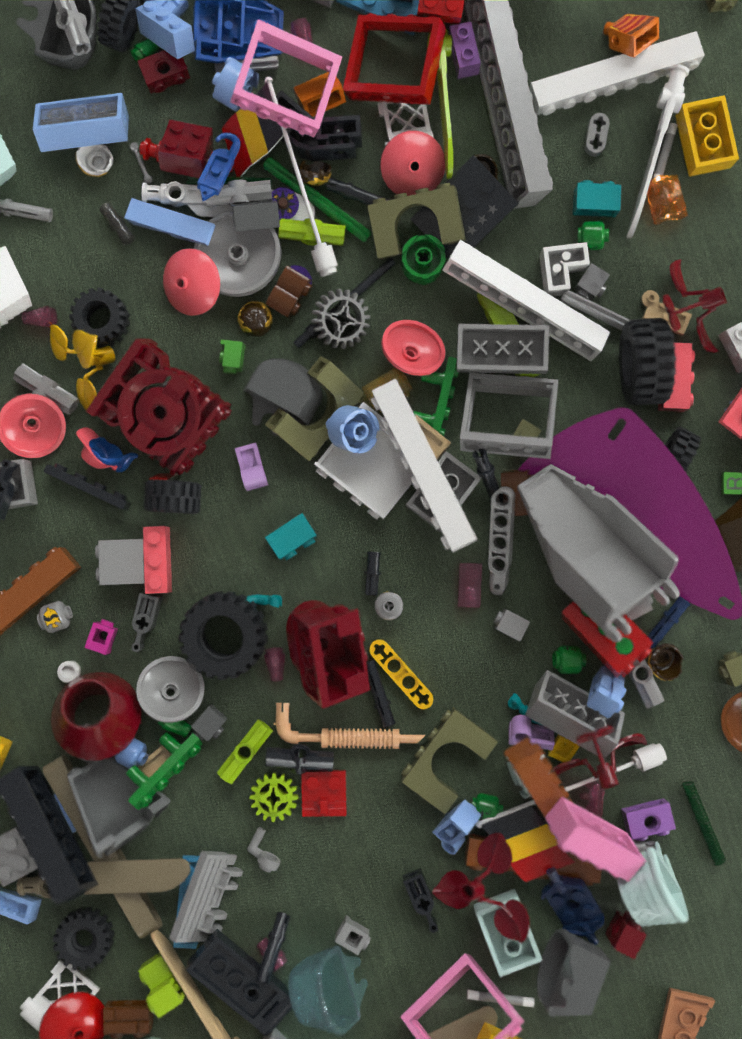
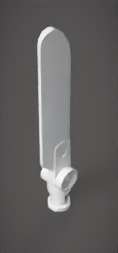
M676 64L670 66L669 72L671 74L669 81L664 85L656 108L662 109L627 232L626 238L629 239L633 237L640 219L663 137L667 131L672 113L678 114L684 101L685 93L683 92L685 88L683 84L685 77L688 76L690 71L684 65Z
M176 181L168 184L161 183V186L147 185V183L142 184V201L146 203L147 201H160L161 204H170L174 207L187 205L197 216L211 218L232 210L230 205L207 207L206 200L202 201L200 189L197 188V185L180 184ZM178 190L182 192L181 196L176 199L171 198V193ZM295 193L299 200V209L295 216L290 219L304 221V219L309 218L303 196ZM309 201V204H310V207H311V210H312V213H313V217H314V216H315V208H314V206H313V205L310 203V201Z

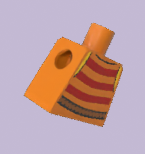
M626 14L615 23L607 22L603 33L609 37L610 49L630 57H636L659 39V17Z

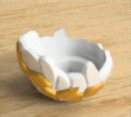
M103 144L79 147L78 151H76V162L86 175L100 177L106 175L111 169L113 155L108 147Z

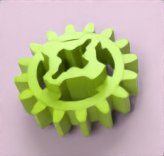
M273 772L272 777L265 773L264 780L260 778L256 780L259 786L253 785L251 788L255 792L250 795V799L255 800L251 804V808L257 807L256 815L263 813V820L270 816L272 822H275L276 817L279 816L282 821L284 820V813L290 816L292 814L290 808H296L297 806L293 802V800L298 799V795L293 794L297 790V786H290L292 779L290 778L286 781L284 773L280 777H277L276 772ZM270 783L267 791L263 790L260 792L263 786ZM279 784L283 785L287 791H283ZM273 789H274L275 795L278 797L277 800H276V802H275V805H274L273 798H272V797H269V796H271V794H272V792H273ZM288 802L283 809L278 810L281 803ZM262 803H265L269 807V810L266 809L262 805Z

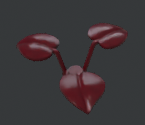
M682 259L676 260L670 264L669 268L676 289L680 291L683 298L690 295L702 296L699 297V302L675 311L670 296L668 294L663 295V304L668 314L670 325L674 331H678L681 328V324L677 314L701 306L703 310L708 309L700 317L696 318V329L703 348L707 352H719L708 337L702 320L711 312L716 311V307L727 303L724 291L721 286L710 291L709 288L699 291H687L681 273Z
M602 727L593 732H585L576 737V742L582 744L593 741L600 764L596 766L597 771L594 770L587 759H574L555 766L552 772L554 771L558 776L571 768L586 765L593 774L594 779H598L602 790L619 785L615 774L617 772L615 750L636 744L647 745L646 738L643 734L636 733L619 739L618 745L610 753V766L609 762H604L597 738L611 734L614 731L613 727Z
M500 832L493 833L481 843L477 852L478 863L482 867L487 868L484 873L476 877L475 880L469 881L467 876L461 871H449L442 877L432 893L441 902L455 909L466 908L474 900H478L480 903L486 902L500 906L501 908L494 915L496 929L504 937L523 943L527 938L530 926L529 915L524 905L516 899H510L504 905L500 901L483 897L485 889L481 880L490 874L491 870L496 874L505 873L512 864V852L503 834Z

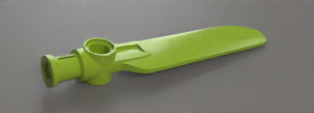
M447 29L437 71L446 179H451L453 175V143L446 78V56H451L452 38L451 35H448ZM429 32V36H428L427 49H428V44H429V39H430L431 32Z

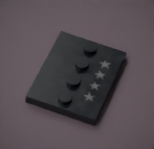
M474 155L446 182L450 183V186L454 185L456 187L466 241L463 242L471 245L473 248L519 204ZM423 206L411 220L424 234L432 235L441 241L435 213L430 208ZM458 243L444 246L447 259H449Z

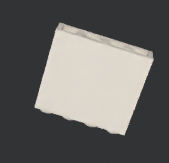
M363 402L359 408L372 412L379 422V431L376 434L377 441L375 445L365 453H352L340 449L332 443L314 465L317 467L316 472L324 479L330 477L335 481L333 483L334 487L342 493L345 490L352 495L350 499L359 506L363 503L369 508L367 513L378 520L379 517L384 519L412 484L410 477L414 475L410 468L405 469L400 459L404 455L400 448L395 449L390 439L394 435L391 429H385L380 419L382 416Z

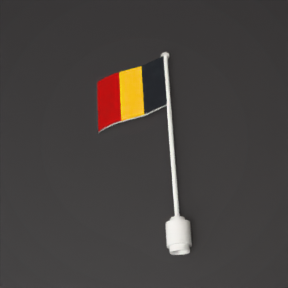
M267 77L265 79L266 84L256 96L278 104L272 85L273 79ZM238 110L222 128L223 133L227 132L236 135L241 143L240 150L234 160L236 176L242 177L253 164L267 155L284 137L317 241V245L314 246L315 250L311 251L316 270L320 273L321 277L336 273L338 264L332 245L327 246L326 242H321L286 128L281 127L271 119L260 118L252 111ZM225 139L227 148L230 150L233 143L231 140Z
M652 743L634 750V756H631L632 761L616 767L618 772L634 766L636 769L644 772L662 765L663 761L667 760V756L660 743L656 745ZM590 777L565 787V790L570 791L598 779ZM534 800L498 813L495 817L486 818L481 821L478 819L475 823L478 828L483 827L489 835L497 832L503 834L512 852L511 868L525 882L547 874L546 871L550 867L551 869L555 867L558 870L575 863L558 846V841L549 830L547 823L531 807L536 804Z

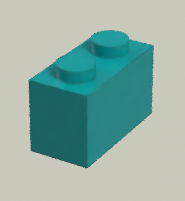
M584 180L577 183L574 189L573 215L616 217L620 212L621 185L615 184L612 181L598 184L590 180Z
M301 513L265 538L279 560L285 558L287 561L297 554L295 550L301 546L306 549L315 543L314 538L317 537V534L304 514Z

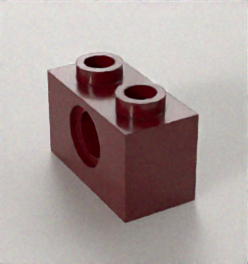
M165 50L138 60L150 93L163 92L167 87L174 84H183L187 79L191 78L183 57L176 59ZM169 69L168 73L161 74L162 70Z
M616 910L605 932L615 950L634 960L647 936L642 926L635 921L630 912L625 911L622 913Z

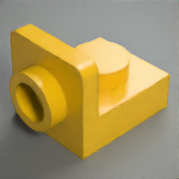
M558 734L554 740L553 750H548V756L562 762L570 761L580 746Z

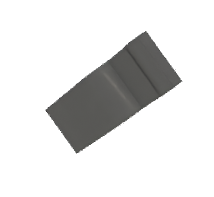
M139 593L132 620L133 629L137 632L135 643L132 645V651L140 652L144 649L145 635L156 626L163 597ZM145 619V622L149 623V625L144 628L143 624L140 623V620Z

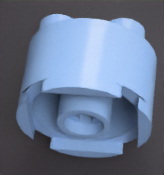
M229 57L221 73L217 72L214 75L212 84L215 85L212 97L237 112L240 110V106L230 103L243 64ZM249 68L242 90L251 93L253 87L256 89L258 87L259 73Z
M346 405L338 408L332 414L331 418L326 422V428L328 429V436L331 442L336 447L352 453H365L377 441L376 434L379 431V422L372 412Z

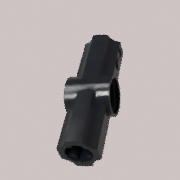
M296 744L291 749L267 747L265 767L289 768L294 774H303L307 769L332 771L334 752L310 750L308 746L303 744Z

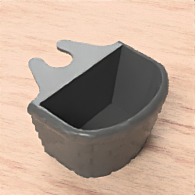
M54 0L22 1L25 6L35 7L38 10V16L35 20L28 21L24 18H18L16 21L17 25L34 39L35 55L51 65L71 70H79L89 62L97 41L96 9L92 0H74L78 12L86 16L87 26L85 31L91 46L88 54H82L81 56L73 54L65 30L58 28L56 24L58 11Z
M282 358L263 361L252 373L244 388V391L250 394L253 399L252 423L255 426L260 425L265 414H274L280 408L298 423L309 425L323 398L321 386L307 374L309 370L297 362Z
M557 929L547 942L537 975L538 997L551 1017L555 1015L562 1017L563 1015L591 1016L611 961L600 947L584 941L575 934L569 933L566 929Z

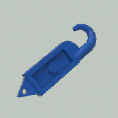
M222 133L215 139L216 142L222 139H229L233 144L230 150H213L197 182V188L200 189L202 201L214 195H219L234 165V160L240 150L241 143L239 138L232 133Z

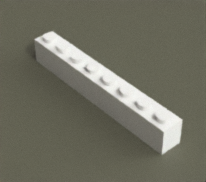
M697 31L650 45L636 57L621 54L531 82L529 90L533 96L534 111L537 115H549L562 107L568 109L578 102H591L598 96H610L623 88L630 90L643 82L649 84L656 81L659 77L665 75L670 77L669 69L671 65H684L691 71L699 66L705 56Z
M462 240L459 241L442 270L531 325H549L550 337L589 361H592L602 351L610 332L601 325L591 321L583 314L570 308L565 303L557 300L544 290L531 284L526 279L518 276Z
M394 379L372 390L374 397L371 398V401L376 411L381 410L384 417L380 419L385 429H391L394 436L390 439L396 450L401 449L404 456L400 459L406 470L411 469L414 476L410 477L416 490L421 489L424 496L420 497L426 510L431 509L434 516L430 519L436 530L441 529L444 536L440 539L445 549H451L452 553L476 542L477 538L397 380Z

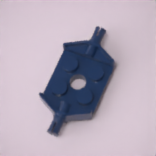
M551 867L548 868L546 873L552 881L542 889L541 899L547 898L563 924V929L577 936H585L591 944L597 945L599 939L594 932L604 925L605 915L584 880L581 878L563 877V875L559 876L555 867H552V869Z

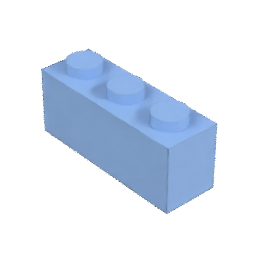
M154 0L146 1L143 5L135 8L139 31L146 38L176 59L195 51L191 25Z

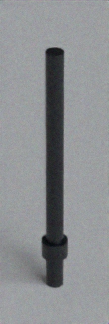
M390 257L354 288L350 292V296L353 293H357L359 297L396 264L394 259ZM339 301L328 312L334 313L337 310L338 306L341 305V301ZM325 318V323L328 324L330 320ZM311 323L307 326L305 332L293 342L298 349L310 338L314 339L319 334V331L314 332L313 330L314 327L318 326V323Z

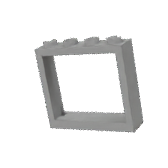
M470 373L460 434V451L479 452L478 449L483 448L490 454L550 459L558 380L527 376H507L504 374ZM475 392L549 397L546 438L470 432Z

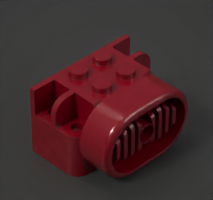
M319 600L305 601L294 608L287 619L286 636L291 661L295 668L299 670L301 684L307 696L324 709L370 691L366 665L368 657L364 650L363 642L365 641V636L361 630L359 610L356 608L349 611L344 605L330 607Z

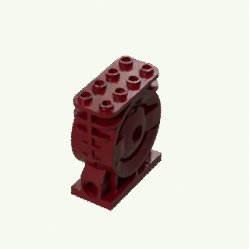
M135 339L86 412L91 416H98L111 427L120 426L123 434L134 447L150 454L149 457L152 460L157 459L160 462L159 465L162 468L167 467L172 476H180L183 472L187 473L194 465L193 459L196 455L200 456L207 447L205 443L209 437L212 439L220 429L218 427L222 420L225 421L231 415V404L223 401L219 394H214L210 391V387L204 385L193 374L182 369L170 367L168 354L157 347L158 344L154 340ZM141 368H144L146 370L137 375ZM168 376L172 377L165 387L151 388L145 391L139 399V395L145 387L155 383H165ZM190 392V395H189V397L187 398L186 403H185L184 398H185V397L187 396V394ZM161 406L166 411V415L164 418L161 417L159 414V408ZM188 407V421L181 434L170 441L155 442L154 440L156 438H165L173 436L183 428L187 419Z

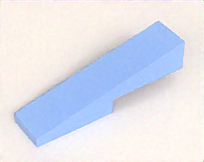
M131 198L124 217L135 226L167 233L174 238L207 246L216 226L211 222Z
M0 887V915L24 924L36 921L42 898L27 894L20 896L16 891Z

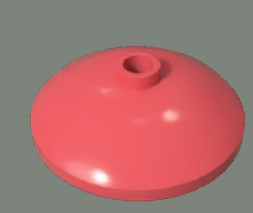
M405 131L396 135L387 143L381 156L380 169L383 180L395 194L407 193V196L416 194L415 191L418 189L428 188L429 191L435 190L442 181L445 172L444 152L440 144L432 136L421 131ZM413 162L418 163V168L416 170L411 169V164Z
M182 249L173 254L165 266L163 274L164 291L171 305L180 313L189 316L204 314L214 306L220 292L219 272L213 260L206 253L197 249Z
M414 320L394 322L387 327L382 336L381 345L385 357L394 367L404 373L415 376L429 375L436 372L444 362L446 352L442 339L432 328Z
M38 394L19 395L9 400L0 411V440L8 450L18 456L25 458L46 456L55 451L64 439L66 433L64 414L55 402L45 396ZM29 419H34L36 423L29 424L27 421Z

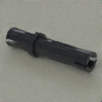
M330 176L328 182L335 184L336 187L329 184L326 186L327 191L340 194L346 200L350 198L365 205L373 204L375 199L384 198L355 187L351 182L347 184Z
M481 448L478 449L481 456L478 455L477 451H474L473 458L477 464V473L482 477L491 503L492 495L499 489V485L494 474V465L490 463L487 451ZM499 493V500L503 502L502 493Z
M372 660L366 662L369 686L375 702L373 705L374 709H377L382 728L396 724V721L394 720L390 708L391 701L387 699L375 663L376 661Z
M277 912L272 931H269L268 945L255 980L261 984H270L282 942H285V933L291 918L286 913Z

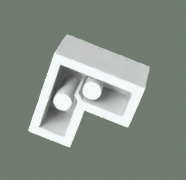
M587 242L543 247L539 257L544 291L551 296H560L564 291L571 289L569 273L585 271L590 264Z

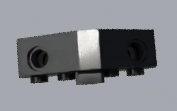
M282 90L276 95L278 105L314 120L308 112ZM360 115L324 117L314 138L306 134L301 135L297 130L290 127L286 128L293 152L300 158L312 162L357 158L356 148L363 147ZM283 137L280 141L286 145L285 139Z

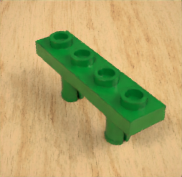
M453 357L448 358L446 371H443V373L436 371L421 378L422 382L440 385L441 392L436 414L430 415L417 411L413 412L414 416H419L443 436L445 429L441 428L443 420L448 421L450 408L446 407L448 399H453L455 387L451 386L453 378H458L459 374L456 365L457 358Z
M168 732L162 735L159 743L171 753V756L151 777L148 778L136 765L127 771L126 775L139 788L128 799L138 811L141 808L147 807L153 799L152 796L157 791H162L168 785V780L174 774H178L185 767L184 763L190 757L193 758L200 752L203 743L194 733L183 744H180Z

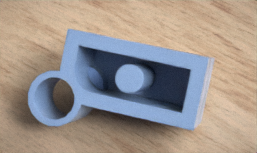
M463 800L444 816L432 833L442 841L441 846L449 854L454 855L465 842V836L481 817V814L474 805Z

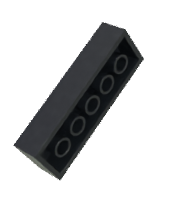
M18 766L0 778V796L5 799L8 805V813L15 820L18 826V833L25 840L28 846V853L35 860L39 868V876L46 882L49 888L50 898L58 905L74 900L97 886L98 882L39 766Z

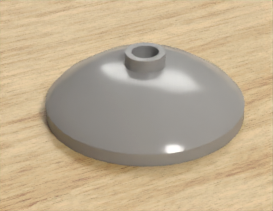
M176 656L162 657L148 664L140 674L136 687L137 699L143 711L151 718L165 723L179 722L190 717L199 708L204 696L203 677L201 673L199 674L195 671L196 666L193 663L189 665L186 659ZM168 690L175 692L173 696H168L166 693Z

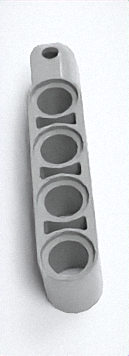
M507 486L499 488L492 495L488 559L490 570L489 589L492 594L502 596L509 583V567L512 563L515 492ZM499 493L507 495L508 503H503L499 500ZM498 515L506 517L507 524L499 523ZM497 537L505 539L506 546H500L497 543ZM495 560H503L505 567L497 566Z

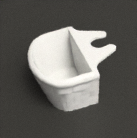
M6 246L0 248V328L8 324V320L14 319L15 316L32 307L29 294Z

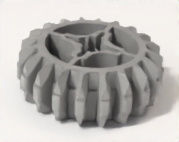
M336 289L335 295L330 290L328 291V297L325 295L321 296L323 303H315L320 309L312 310V314L317 315V319H311V322L318 323V326L313 328L314 332L321 330V333L317 336L318 339H323L326 336L324 340L325 345H329L332 341V348H337L339 344L341 349H345L346 343L349 347H353V340L358 343L361 342L359 334L366 336L367 333L362 329L363 327L369 328L370 324L365 323V319H370V315H364V312L369 308L368 306L361 307L364 299L356 301L357 293H353L350 296V290L346 289L343 293L341 289ZM342 300L341 305L338 306L334 313L326 312L332 303ZM348 304L353 307L356 319L350 316ZM341 315L342 318H345V320H349L350 322H340V320H337V318H334L332 316ZM325 318L332 322L334 335L328 330ZM347 325L355 326L350 334L340 337L341 332H344Z

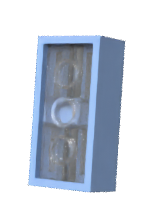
M123 93L37 103L35 105L33 132L40 151L46 152L128 141L129 115Z

